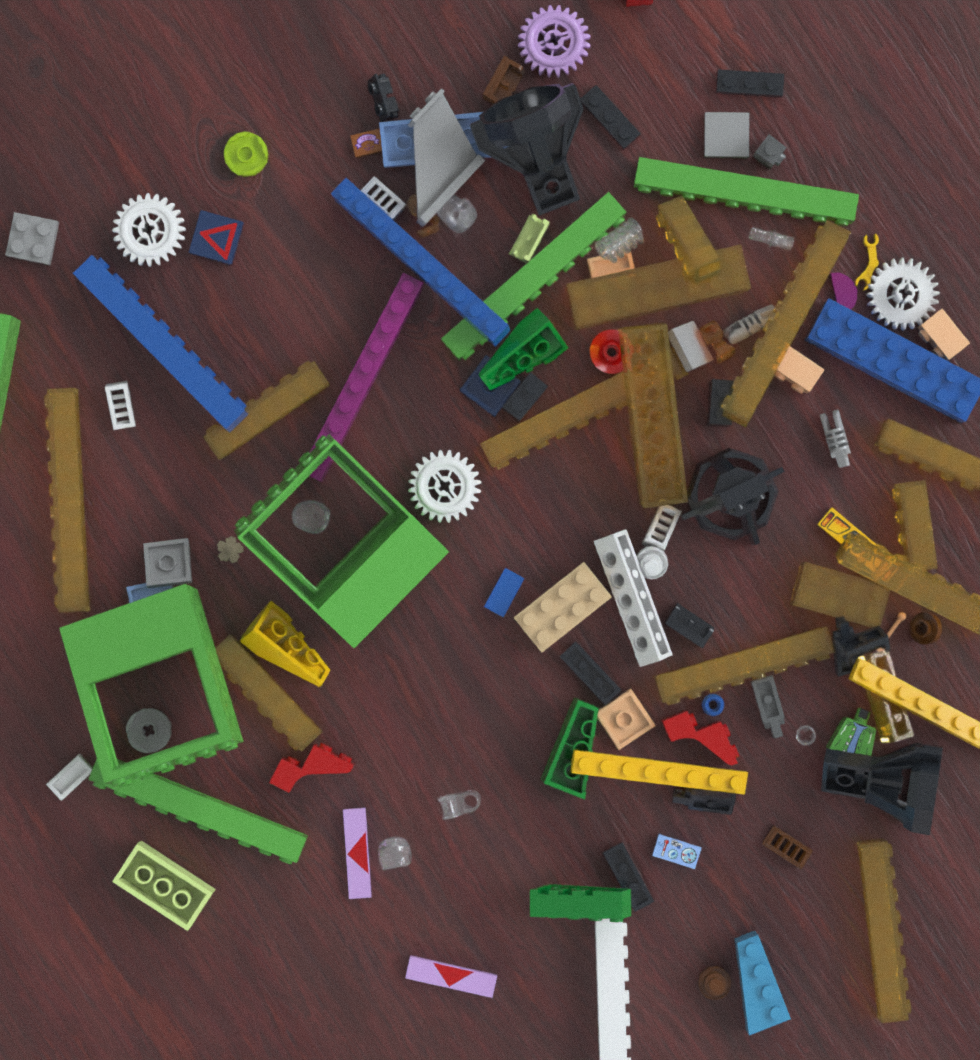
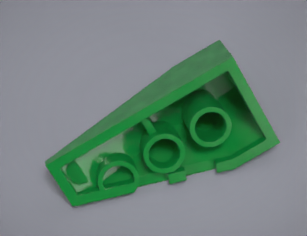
M536 308L519 322L478 375L488 389L492 390L513 380L516 375L524 371L526 373L533 371V367L541 363L546 365L552 362L569 347L551 321Z

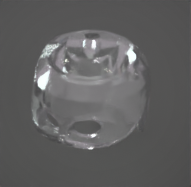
M453 195L437 212L444 224L456 233L465 232L473 225L477 218L476 209L466 198L461 200L456 195Z
M316 500L301 501L292 511L293 525L307 533L319 534L327 528L330 522V510L325 504Z
M390 837L381 841L378 848V858L382 869L388 870L405 867L411 863V848L405 838Z

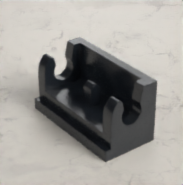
M679 603L675 605L664 624L700 648L705 646L715 628Z
M880 625L838 641L844 663L848 664V667L853 666L852 659L876 649H885L886 653L891 651L888 635Z

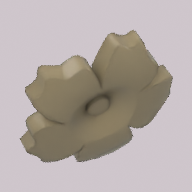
M230 536L226 538V543L219 541L217 546L218 551L221 552L218 555L220 561L227 562L230 559L231 563L238 562L240 558L238 553L244 552V546L241 543H236V537Z

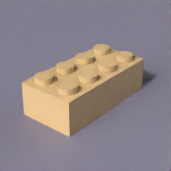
M582 562L514 616V619L542 653L612 596L585 562Z

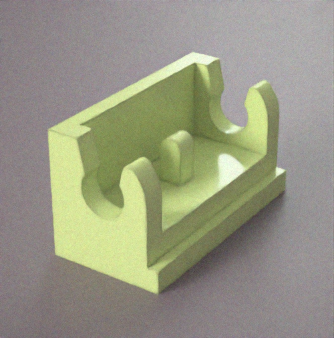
M535 214L529 215L509 255L527 264L537 250L550 222L537 218Z

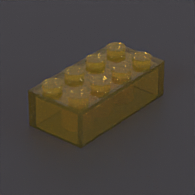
M801 562L790 605L835 618L844 616L846 621L873 628L878 625L881 626L892 586L811 563Z

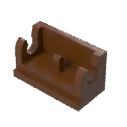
M504 55L483 93V99L494 104L498 100L511 96V92L516 90L525 74L524 67Z

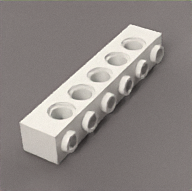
M625 529L595 540L596 551L603 565L604 573L607 576L639 666L642 667L672 656L673 654L627 530Z

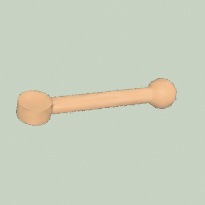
M900 612L897 615L898 619L887 633L888 638H890L900 622L906 619L905 613ZM879 648V649H876V650H877L878 652H882L884 649Z

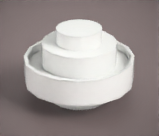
M649 546L638 552L636 557L644 578L657 579L663 576L668 567L667 555L663 550L658 547Z

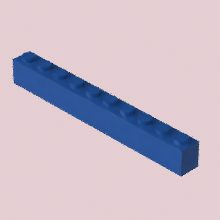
M345 178L331 193L334 200L495 347L511 331L509 325L351 181Z
M91 255L73 274L230 433L248 415L244 410L247 405L239 397L234 400L229 394L232 390L223 381L219 384L214 379L216 374L208 366L203 368L198 363L201 359L193 350L188 353L183 348L186 343L177 334L173 337L168 332L170 327L162 319L157 321L153 317L155 312L147 304L142 306L137 301L140 297L131 288L127 291L122 286L125 281L116 272L112 275L107 270L110 266L101 257L97 260Z

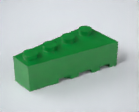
M573 698L540 778L544 784L585 800L586 784L589 775L571 773L570 770L573 750L589 752L593 750L592 745L596 730L598 707L578 698Z
M547 884L530 889V917L568 918L571 920L589 918V921L610 919V922H623L624 918L631 916V889Z

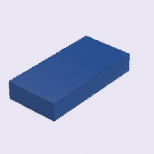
M505 568L484 607L504 617L525 578Z

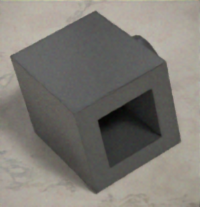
M769 134L752 157L770 170L774 164L779 166L786 157L783 152L787 147Z

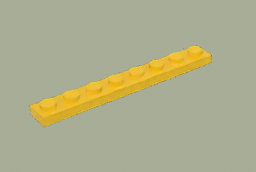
M861 658L856 659L848 678L849 680L980 749L979 721Z
M573 750L570 770L571 773L737 794H745L748 772L581 750Z

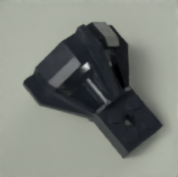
M571 83L563 87L560 84L531 87L521 92L513 91L511 96L498 100L479 115L480 120L470 124L475 142L481 152L523 174L539 216L580 200L566 156L584 109L575 84ZM550 181L556 182L553 184L554 188L552 189L546 186Z
M732 448L723 450L695 465L684 497L691 511L680 517L684 521L694 516L701 530L733 541L747 535L752 546L760 543L756 530L768 524L779 492L773 477L785 471L783 467L769 472L764 460ZM726 458L747 460L757 466L761 472L755 474L752 471L737 466L733 467ZM712 466L719 474L712 491V496L698 502L700 479L704 472ZM769 491V501L766 510L756 520L755 510H757L760 500L765 498L764 493ZM720 510V512L740 518L742 528L726 529L712 523L706 515Z
M914 743L879 757L826 748L821 791L863 798L865 803H869L892 815L910 832L930 835L943 746ZM912 768L907 802L905 803L898 799V795L901 794L904 777L901 776L902 769Z

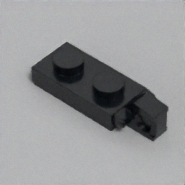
M844 616L835 618L837 630L832 632L835 673L838 677L850 674L856 659H858V657L852 659L853 666L848 667V664L844 663L838 641L855 635L853 627H849V622L846 621Z
M674 787L672 794V803L686 805L691 810L728 815L732 814L736 801V794L696 788Z

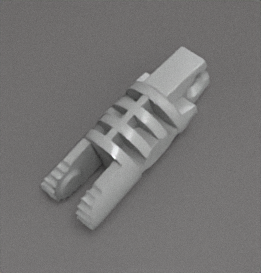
M773 305L756 310L753 314H749L747 317H743L742 320H738L725 328L722 332L723 336L732 345L740 342L779 318L777 310Z
M839 410L833 411L836 428L832 430L826 414H820L831 457H836L839 468L849 466L847 454L851 453Z

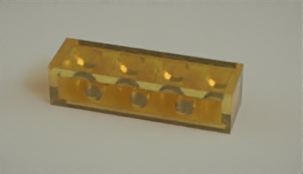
M683 196L658 205L659 215L656 216L660 228L664 227L667 240L670 244H674L678 259L684 261V267L688 276L692 275L695 282L698 283L720 274V258Z
M926 480L895 484L892 494L894 502L898 504V511H896L895 515L897 524L901 526V533H899L898 537L900 546L904 548V555H902L903 568H906L907 572L938 569Z
M885 650L858 657V659L861 658L897 677L889 652L886 653ZM866 689L881 743L897 742L914 736L907 710Z

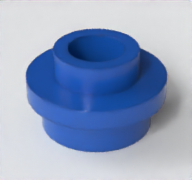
M709 694L702 701V709L707 715L717 716L724 709V701L717 694ZM716 701V708L710 709L709 702Z

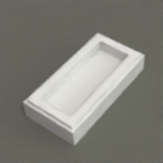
M78 754L46 785L62 801L91 774L93 767L81 754Z

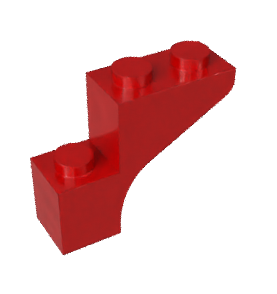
M687 710L661 720L671 742L682 738H692L701 742L728 765L738 764L736 758L739 757V753L735 744L730 745L728 737L731 734L726 723L722 725L721 721L718 720L695 730L694 727L698 724L693 713L689 714Z
M321 742L320 745L314 744L303 767L299 765V760L288 756V758L283 757L269 783L289 793L294 784L305 775L349 773L355 764L351 762V757L343 753L337 755L331 752L332 747Z

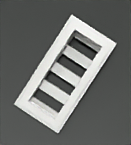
M375 176L361 190L393 221L407 207L399 197ZM376 184L378 188L371 196L367 194ZM381 191H384L385 193H384V194L380 197V199L376 202V201L374 200V198H375ZM389 196L391 199L382 207L380 204ZM395 202L397 205L389 213L387 209Z
M128 381L106 384L105 391L113 430L135 427ZM124 390V393L112 395V391ZM122 398L126 400V402L116 404L113 401ZM127 407L128 410L118 413L115 412V409ZM129 416V420L117 422V418Z
M661 502L643 539L642 545L658 547L664 551L682 511ZM662 511L674 516L673 519L661 515ZM658 520L669 524V527L658 523ZM656 528L666 533L665 536L654 531V529Z

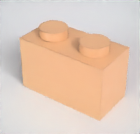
M943 309L937 311L917 327L920 331L918 334L925 343L929 342L934 348L932 350L933 354L947 361L970 344Z
M789 345L784 347L770 368L774 371L773 376L781 381L787 380L792 384L791 388L800 394L803 392L809 393L824 371L823 368Z

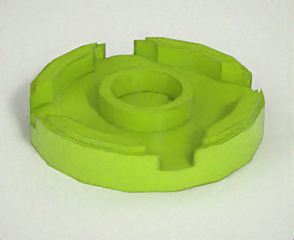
M241 132L228 140L224 149L225 163L238 176H254L261 172L267 164L269 155L267 146L258 135L251 132Z

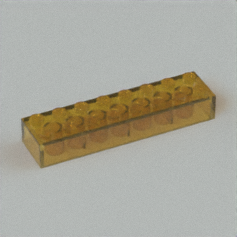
M741 245L566 284L575 330L747 292L751 288Z
M659 322L618 328L639 504L643 508L688 502L667 324Z

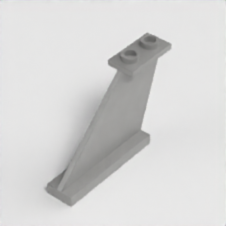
M442 88L437 94L433 91L424 100L427 104L422 109L417 107L410 115L412 120L408 124L410 128L413 127L417 200L416 222L422 228L485 161L479 154L477 156L444 97L443 93L445 91Z

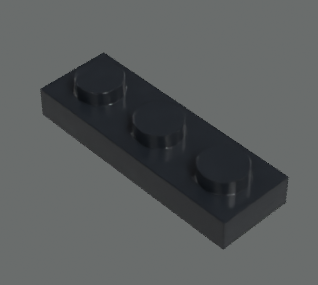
M721 69L717 71L716 93L783 97L784 74Z
M597 85L580 99L582 105L623 150L640 136L641 133Z
M576 641L559 656L605 705L621 691L616 683Z
M623 842L603 851L621 888L631 889V906L634 912L653 903L654 900Z

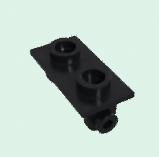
M374 74L368 80V91L373 96L375 113L379 116L381 122H384L389 116L390 119H394L399 116V108L395 97L387 98L386 96L393 93L389 77H386L385 74Z

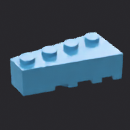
M756 931L734 938L747 1033L752 1035L790 1020L787 1007Z

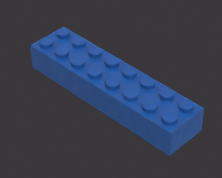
M830 298L823 303L804 341L959 423L967 421L980 396L979 377Z

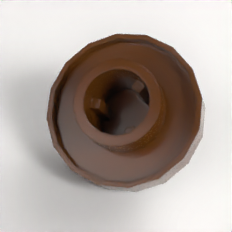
M920 612L912 618L909 631L915 642L922 645H930L940 638L942 625L940 619L935 614Z
M710 966L700 973L698 987L706 998L719 1000L729 993L731 979L723 968Z

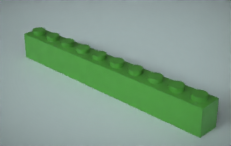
M643 157L638 159L633 186L643 193H651V190L659 191L660 195L672 197L673 194L682 195V199L685 200L704 199L703 202L708 204H717V201L724 202L727 207L738 208L739 205L747 206V210L756 212L765 209L769 210V213L773 215L788 213L791 214L792 218L804 219V216L812 217L813 221L820 223L830 220L835 221V225L848 226V224H852L855 221L859 194Z
M608 192L483 302L508 324L507 318L512 314L517 316L525 309L523 304L529 299L533 302L542 294L540 290L545 285L550 287L559 279L557 275L562 270L565 273L575 265L573 261L579 255L582 258L592 250L590 246L595 241L598 243L603 241L609 235L607 231L612 226L615 229L625 221L623 217L626 211ZM465 319L441 338V341L459 361L462 358L467 360L474 354V347L479 343L484 345L488 341Z
M96 759L88 779L94 782L93 785L100 789L108 787L113 789L114 794L126 798L128 795L135 798L134 802L140 805H153L156 807V811L163 814L173 813L176 815V819L186 823L189 820L193 821L202 830L209 831V829L218 831L217 835L222 838L230 839V837L238 839V844L250 848L253 845L258 847L260 853L271 856V854L280 856L279 860L287 864L298 862L308 835L154 773V776L149 779H134L131 785L113 787L112 784L104 783L98 760ZM117 759L118 765H122V764L127 763V762H124V761H122V760Z

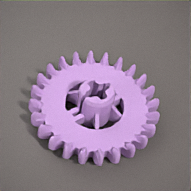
M549 5L548 11L541 7L539 15L536 12H532L533 20L530 18L525 19L528 26L523 25L520 27L525 33L518 35V39L524 40L518 44V48H525L520 52V56H527L525 59L526 65L533 62L531 71L539 67L540 76L547 70L548 78L551 77L553 71H555L557 78H559L561 70L567 76L569 74V67L576 71L575 62L583 65V60L580 56H588L584 48L589 49L590 44L585 42V40H589L591 36L584 33L588 30V26H581L584 19L579 18L576 20L577 12L570 15L569 8L562 12L560 5L557 6L556 10H553L552 6ZM549 26H555L554 30H550L547 33L544 31ZM557 27H562L566 31L561 33L557 30ZM541 33L544 36V40L538 42V37ZM554 39L555 42H558V45L554 46L551 40ZM571 40L570 46L567 49L564 46V42ZM546 49V51H547L548 53H550L551 56L545 54V53L542 52V51ZM561 51H564V53L561 55L553 56L559 54Z

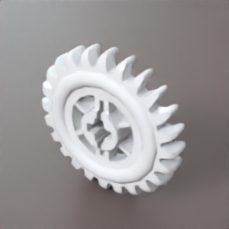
M147 193L143 200L141 195H137V202L130 198V206L122 204L125 211L116 212L121 218L113 220L118 227L113 228L112 231L119 234L113 240L115 242L121 241L117 249L125 248L123 256L127 257L131 254V262L138 258L140 266L143 265L145 260L149 267L152 266L153 260L158 265H161V257L168 262L167 254L170 253L176 256L173 248H182L177 240H185L179 234V232L186 231L185 227L179 226L185 220L183 218H176L181 211H172L175 204L170 203L167 205L168 199L166 197L159 201L158 194L151 199L150 194ZM149 214L157 215L158 218L153 221L150 219ZM141 216L142 221L139 223V226L134 225L135 221ZM161 219L164 223L165 232L161 231L158 225ZM148 224L153 228L151 237L146 233L148 231ZM133 228L138 229L141 235L137 240L133 235ZM160 235H163V238L157 243L156 240ZM145 239L149 245L146 246L139 242Z
M902 257L899 260V264L896 263L895 259H892L891 267L884 262V271L879 268L876 269L878 277L871 276L874 284H868V288L872 292L867 293L866 296L872 298V301L868 302L867 305L875 306L871 313H879L877 321L884 318V326L891 322L892 328L895 330L898 324H900L901 330L904 331L907 324L911 329H914V322L918 325L923 324L921 317L926 320L930 318L927 312L934 313L936 311L931 305L939 303L933 296L939 295L940 292L933 290L938 283L930 282L935 275H926L929 267L920 270L921 262L913 266V259L911 258L905 264ZM902 278L901 284L896 285L892 282L893 280ZM910 281H912L915 284L917 289H914V287L910 284ZM890 284L894 289L892 296L887 297V289ZM902 289H905V293L908 294L905 298H902V294L899 293ZM918 291V300L915 304L912 299L915 296V292ZM889 299H893L896 303L895 308L889 303ZM906 303H910L913 306L908 310H903Z
M439 450L438 457L431 452V460L422 457L424 465L416 463L415 465L419 471H411V474L416 478L408 480L409 483L414 485L408 491L416 495L410 500H418L419 502L415 509L423 507L422 516L430 512V520L437 515L438 522L440 523L443 516H445L447 522L450 523L451 516L453 515L458 521L460 512L467 516L466 507L474 509L470 503L471 501H479L474 496L475 493H481V490L475 488L481 481L474 480V477L479 472H471L474 464L467 466V457L460 461L459 452L454 457H452L451 450H448L446 456L443 455L442 450ZM449 470L450 472L447 477L441 476L438 471ZM452 472L459 477L461 483L454 484L450 478ZM436 474L439 476L441 481H444L445 483H451L449 485V491L454 496V498H452L450 494L445 490H439L441 485L440 481L435 476ZM433 477L436 481L435 486L428 487L429 480ZM455 486H461L458 496L454 493ZM429 489H435L439 494L437 501L431 497ZM443 496L448 497L451 502L442 503L439 501Z

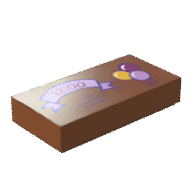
M380 128L350 135L356 158L382 152Z

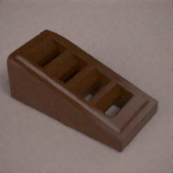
M775 825L772 826L761 843L799 869L803 868L813 852L809 847ZM778 833L781 836L773 846L771 845V842ZM786 838L788 839V842L781 851L779 850V847ZM794 843L796 846L790 856H788L787 852ZM800 849H803L804 851L798 861L794 860Z

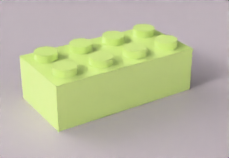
M143 841L137 843L112 881L187 931L192 927L216 890Z

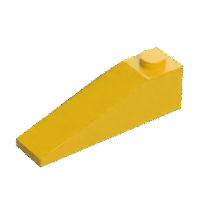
M270 601L249 625L240 642L259 657L318 687L322 686L330 669L315 649L309 648L303 640L305 638L301 631L298 633L291 624V621H293L291 617L274 602Z

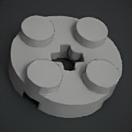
M144 708L130 717L126 726V733L131 746L143 753L156 752L164 748L169 742L172 734V723L162 711L155 708ZM151 724L155 733L154 735L146 736V731L143 728Z

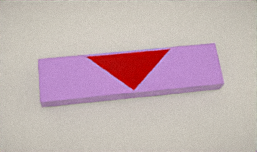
M366 807L343 809L349 899L371 898Z
M410 955L405 978L492 998L497 974Z

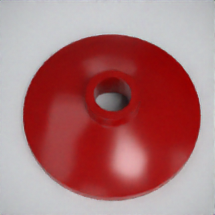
M609 329L600 332L593 339L590 346L592 363L604 373L616 374L624 371L631 364L634 357V346L631 339L619 330ZM611 348L616 352L612 357L607 354L608 349Z

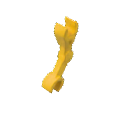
M877 234L873 235L874 244L868 243L867 235L863 238V244L868 249V266L854 282L855 286H857L859 280L865 281L866 285L862 291L868 289L872 273L879 265L876 245L879 242Z

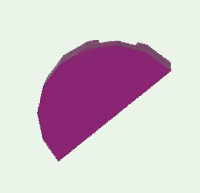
M830 273L836 302L851 310L857 300V288L854 282L844 274Z

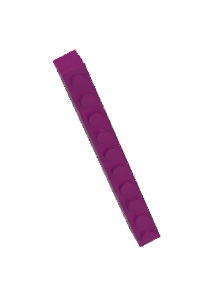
M405 273L402 274L316 441L324 435L326 437L330 434L342 445L424 287L423 282ZM328 456L309 476L322 482L333 459Z

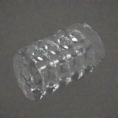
M629 218L627 222L625 221L621 226L616 227L614 231L609 232L607 236L595 242L597 253L603 259L616 263L617 257L623 258L624 253H630V248L635 249L637 248V243H644L641 226L634 218Z

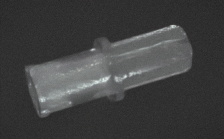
M752 227L749 233L750 239L767 243L768 247L774 246L791 251L794 243V237L776 233L775 230L769 232Z

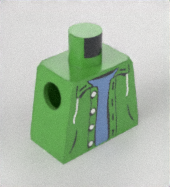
M858 707L854 720L844 716L826 748L871 756L876 728L866 725L871 712Z

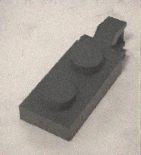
M773 675L750 681L762 724H764L765 729L770 728L774 739L782 737L783 733L780 725L785 724V716Z

